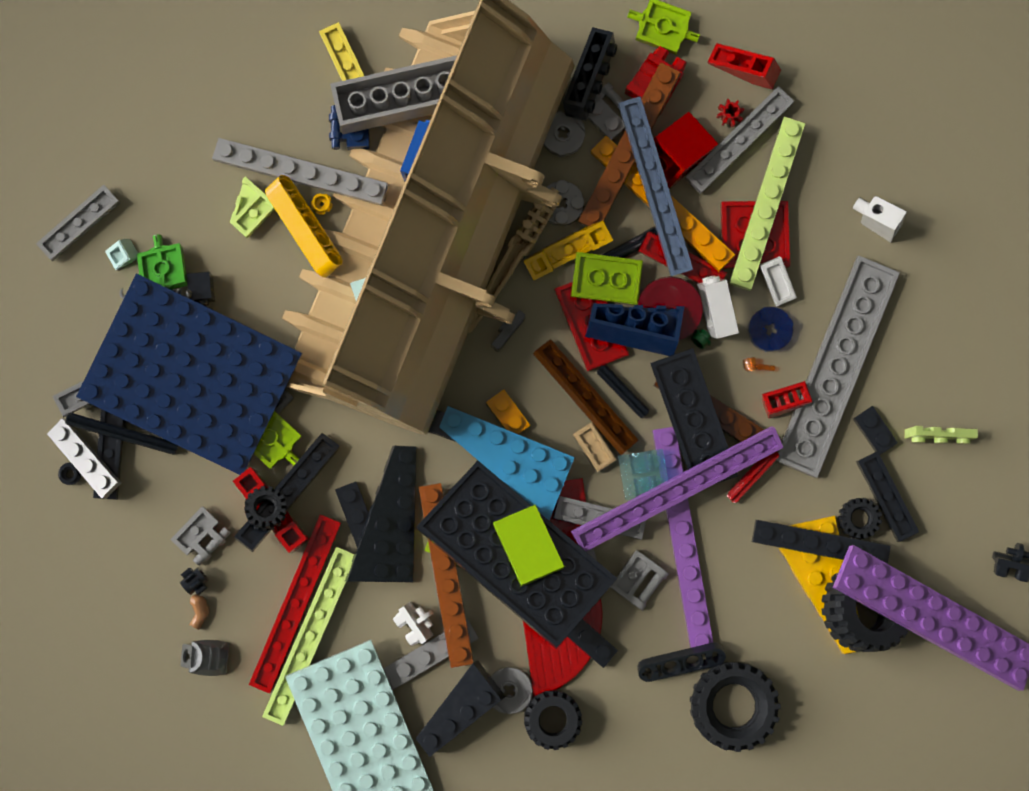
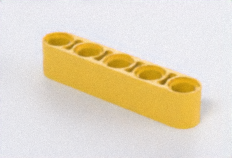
M280 175L266 188V196L315 272L321 277H328L342 264V257L293 181L286 175Z

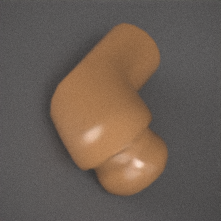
M195 594L190 598V604L193 606L195 616L189 625L199 630L209 615V607L203 596Z

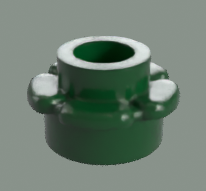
M704 329L694 331L691 341L698 348L704 350L708 345L711 346L712 344L710 341L711 336Z

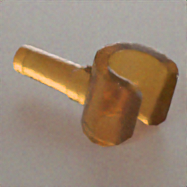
M755 357L743 360L744 369L748 372L754 370H775V366L756 364Z

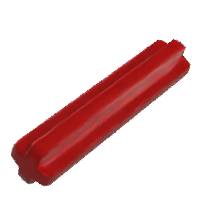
M774 452L757 461L727 493V497L733 503H737L780 455Z

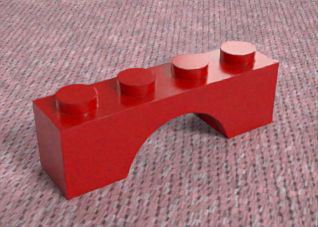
M252 467L233 480V483L246 499H248V494H252L256 488L260 490L261 486H265V488L269 489V486ZM262 501V502H260V503L258 504L257 509L260 507V505H261L264 501ZM287 511L285 520H282L279 527L275 526V529L272 531L288 553H293L305 544L309 537Z

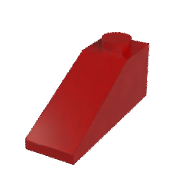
M716 43L708 60L709 65L753 85L773 89L781 72L779 65L773 57Z

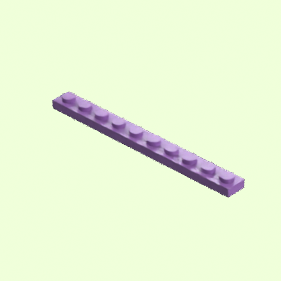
M771 426L572 530L571 532L577 545L583 550L588 551L782 449L783 445L776 429Z
M673 427L652 430L661 484L683 473L678 440ZM687 498L666 509L689 644L690 648L713 643Z

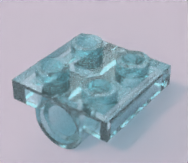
M663 449L618 456L625 501L631 500L668 481Z

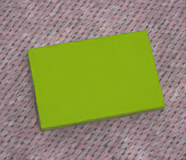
M576 252L571 297L638 305L643 260Z
M536 505L493 522V526L521 587L564 569L561 558Z

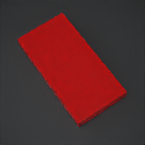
M572 282L554 289L587 372L629 356L626 346L585 337L593 303L608 304V302L571 297Z

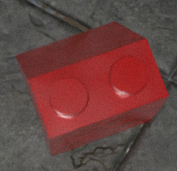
M687 112L654 137L668 188L671 189L718 145L712 135L705 130L690 112Z

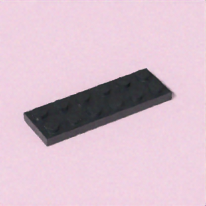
M694 348L651 362L653 373L688 470L729 449ZM736 472L717 483L738 477V473Z

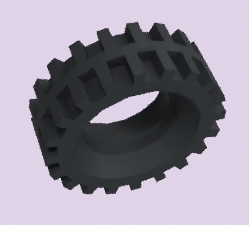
M737 661L723 662L721 665L710 667V670L706 673H702L697 684H694V691L692 696H690V714L693 717L695 727L701 735L713 745L726 751L732 750L735 752H741V750L745 749L752 750L759 743L762 745L766 742L764 739L769 734H773L774 725L776 722H779L778 710L781 709V704L778 703L777 697L779 694L772 685L771 679L761 670ZM730 684L746 687L751 692L755 701V711L752 718L746 724L739 727H728L722 724L716 718L713 711V701L716 694L723 687Z

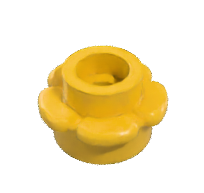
M316 194L311 201V208L318 215H324L326 212L331 211L333 207L332 199L327 194Z

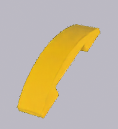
M604 220L545 247L525 259L524 263L532 279L536 280L554 271L555 268L575 259L576 252L587 253L591 250L594 251L612 242L613 238Z

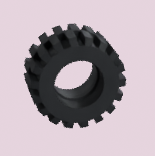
M544 691L530 700L525 709L524 724L528 736L536 745L542 746L544 749L559 750L562 747L566 748L568 744L576 740L575 738L581 732V710L575 700L563 691ZM549 706L561 708L567 717L565 727L557 733L544 731L539 722L541 712Z

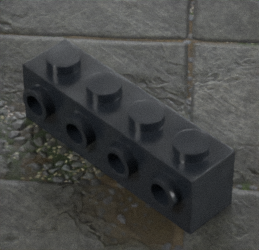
M592 27L563 100L566 116L587 121L589 113H593L596 95H600L602 91L603 77L607 76L610 70V59L615 57L617 52V44H615L613 32Z

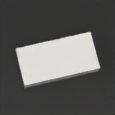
M780 256L759 265L776 307L797 298Z

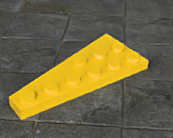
M835 516L789 525L839 536ZM778 548L790 565L792 572L806 595L812 601L817 613L823 621H826V617L822 615L821 610L824 608L822 596L827 593L825 591L827 583L833 582L831 577L835 573H839L843 560ZM834 640L842 654L856 652L841 646L838 642L839 640Z

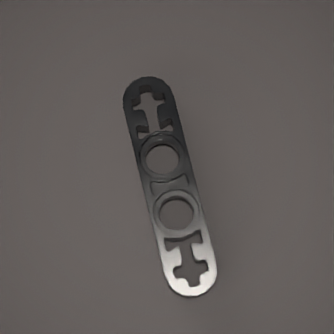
M717 642L687 648L641 660L637 665L638 675L645 682L673 677L721 665L726 659V654L723 646ZM713 652H717V656L713 657ZM690 656H697L699 658L695 663L687 662ZM669 661L676 662V666L668 669L664 667ZM650 668L651 672H646L645 669Z

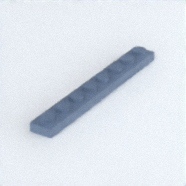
M641 96L618 103L670 276L693 270Z

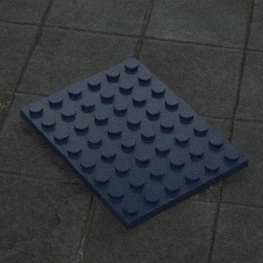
M136 273L76 397L241 475L246 471L303 353Z

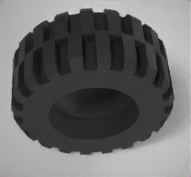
M835 573L831 577L833 582L827 583L825 587L827 593L822 596L824 608L821 609L822 615L826 617L824 624L827 629H831L830 635L833 639L839 640V644L844 648H849L856 652L886 651L891 647L897 646L901 642L900 638L906 637L908 630L881 614H878L876 623L870 629L865 627L857 615L856 600L833 588L838 573Z

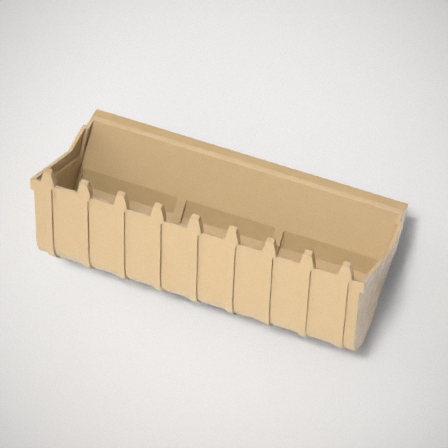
M480 0L475 11L429 21L425 32L402 28L399 38L418 49L412 65L456 55L457 57L432 115L381 126L385 130L376 152L365 149L351 150L349 156L368 168L365 177L388 183V189L382 206L333 194L335 199L352 209L342 233L324 229L341 255L343 262L328 277H321L315 271L302 269L299 278L317 289L318 292L309 314L285 310L282 317L283 320L301 331L294 349L303 353L286 388L328 399L400 428L427 435L475 314L512 324L515 314L509 312L510 309L496 303V298L486 293L487 290L485 289L521 200L548 207L559 206L562 196L542 186L545 176L541 172L534 170V167L575 65L572 58L556 46L527 13L509 0ZM385 68V71L394 70V69H392V68ZM419 120L423 122L430 120L407 179L404 182L400 170ZM366 278L356 301L350 283Z

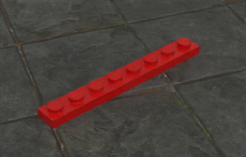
M321 514L319 515L249 682L250 686L269 694L271 693L342 523Z

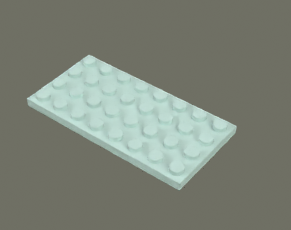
M372 640L285 676L332 791H434Z

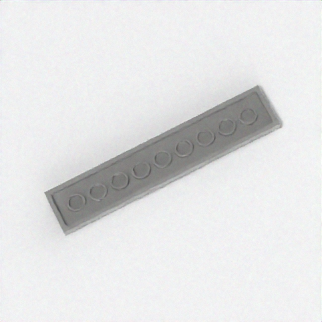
M859 255L856 257L806 380L813 402L794 410L781 442L783 448L777 452L780 456L776 462L814 478L818 477L900 272Z

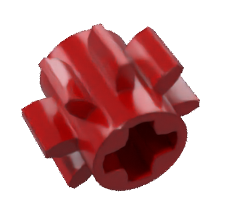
M727 99L725 106L719 104L718 109L722 112L718 113L716 118H721L723 121L722 126L730 124L733 128L735 121L741 123L743 120L739 114H742L745 109L739 107L738 100L734 103Z

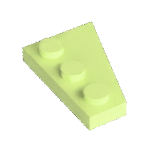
M923 426L905 429V439H912V443H925L926 439H934V443H948L949 439L956 440L957 444H970V440L978 438V429L946 428V430H942L941 427H929L923 430Z

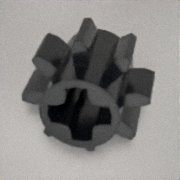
M197 567L194 571L192 568H188L181 574L184 579L180 584L189 595H192L194 592L200 595L208 588L205 583L209 579L200 568Z

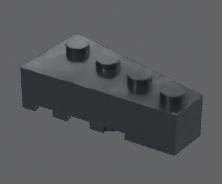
M478 660L472 663L416 737V740L429 757L506 697Z

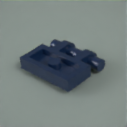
M332 105L331 113L329 114V122L331 123L329 141H331V149L339 150L340 142H347L348 150L370 149L369 129L342 134L340 132L336 107Z

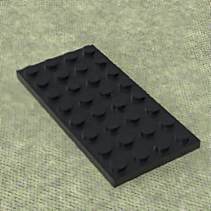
M477 460L417 525V530L557 650L615 583L617 577L540 513L561 558L564 569L521 587L493 526V522L531 507V505Z

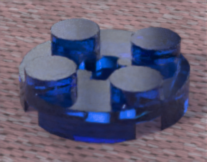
M764 307L757 311L748 323V333L752 344L765 352H773L785 347L793 335L792 319L789 318L786 312L776 307ZM773 324L776 333L766 334L767 329L765 325Z

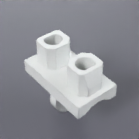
M409 602L400 608L399 613L393 618L399 628L405 624H408L412 631L406 635V640L411 646L418 643L423 644L434 636L429 629L433 624L428 618L434 614L432 610L425 613L421 606L416 609L413 603Z

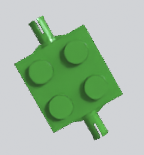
M153 235L154 248L137 254L139 275L170 290L188 286L181 244L163 245L162 235Z

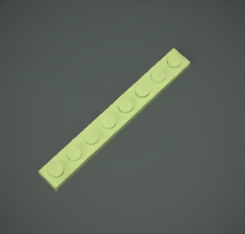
M784 117L729 282L730 285L748 291L752 289L805 126L803 122Z
M339 547L335 548L263 713V718L282 726L285 725L295 702L285 676L311 665L345 587V579L352 565L353 553Z

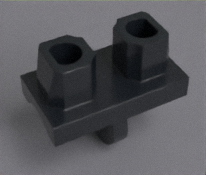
M1016 543L1014 548L1007 547L1006 554L993 552L992 558L995 561L994 573L997 576L1007 577L1010 568L1016 569L1014 577L1017 580L1029 581V552L1024 551L1023 544Z

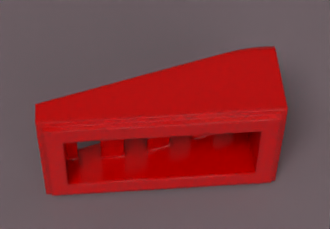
M805 381L762 394V402L768 419L813 402ZM799 389L803 396L802 400H799L798 394L796 392ZM789 393H791L793 396V403L790 402L788 396ZM782 396L786 404L783 406L781 405L779 397ZM771 400L775 401L776 408L772 407Z

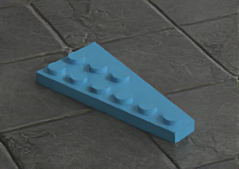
M448 406L439 428L531 506L536 505L538 511L550 520L575 457Z

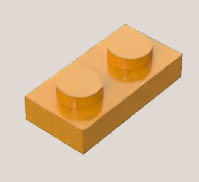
M504 389L486 402L506 430L519 435L531 426Z

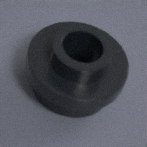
M71 462L63 464L58 471L60 481L66 485L78 483L82 476ZM69 470H73L74 476L72 478H68L67 472Z

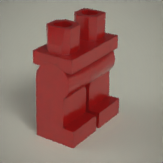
M659 46L654 53L650 52L639 71L627 85L624 93L632 99L640 96L642 99L660 63L679 71L681 75L660 115L681 82L687 63L679 57L675 59L672 65L665 62L669 51L662 46Z

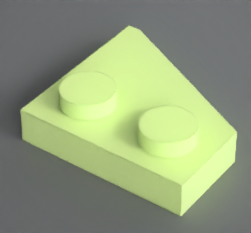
M246 176L242 180V188L237 197L235 211L232 213L230 223L248 239L275 210L266 194Z

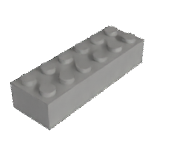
M457 55L331 83L342 134L432 115Z

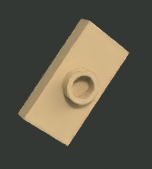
M592 422L573 434L597 472L616 460Z

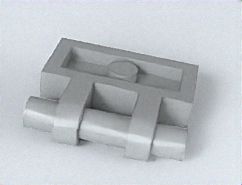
M202 506L170 540L186 555L195 550L198 555L193 561L200 566L205 560L208 561L212 557L211 553L219 545L222 546L226 542L225 539L231 532L224 527L218 533L214 528L220 522ZM209 534L213 539L204 548L200 543Z

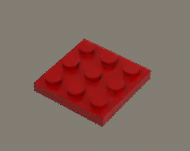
M722 201L720 203L721 240L735 254L723 269H734L756 201ZM780 201L760 264L780 256L785 268L790 267L788 201Z

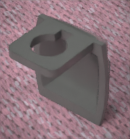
M219 640L192 641L191 645L183 644L181 667L188 668L189 673L197 675H226L229 643ZM187 651L190 654V659L186 660Z

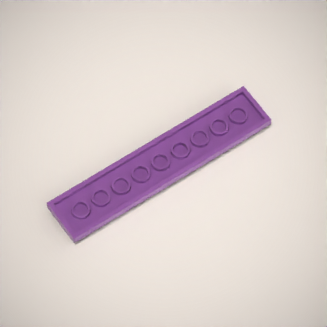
M849 546L833 585L834 589L1018 691L1024 690L1029 676V644L857 546Z

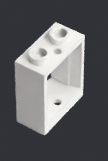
M715 275L702 278L703 282L698 283L697 286L708 333L716 339L738 334L739 331L727 280L720 279L719 276L716 277Z

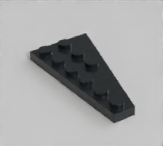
M392 446L383 471L382 480L375 493V500L368 513L360 536V542L356 554L353 556L352 565L345 582L413 583L416 446Z

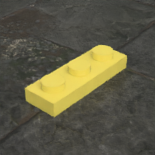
M339 22L320 30L319 34L341 80L345 81L363 77L364 74Z

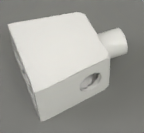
M877 196L870 203L859 197L853 206L854 210L863 214L861 223L889 242H892L903 225L907 213L905 210Z

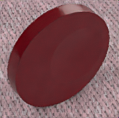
M667 276L652 281L644 288L638 300V305H643V308H656L657 305L666 306V308L676 309V306H685L679 340L692 334L702 318V301L697 290L688 281L679 277Z

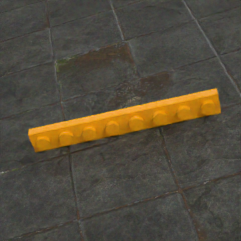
M605 136L591 150V154L607 167L617 145L608 136ZM635 162L624 185L649 207ZM671 196L684 240L720 272L735 254Z

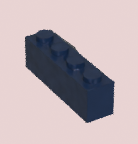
M593 303L585 337L671 356L674 355L679 342L685 306H676V309L661 305H657L656 308H643V305L623 307L622 304Z

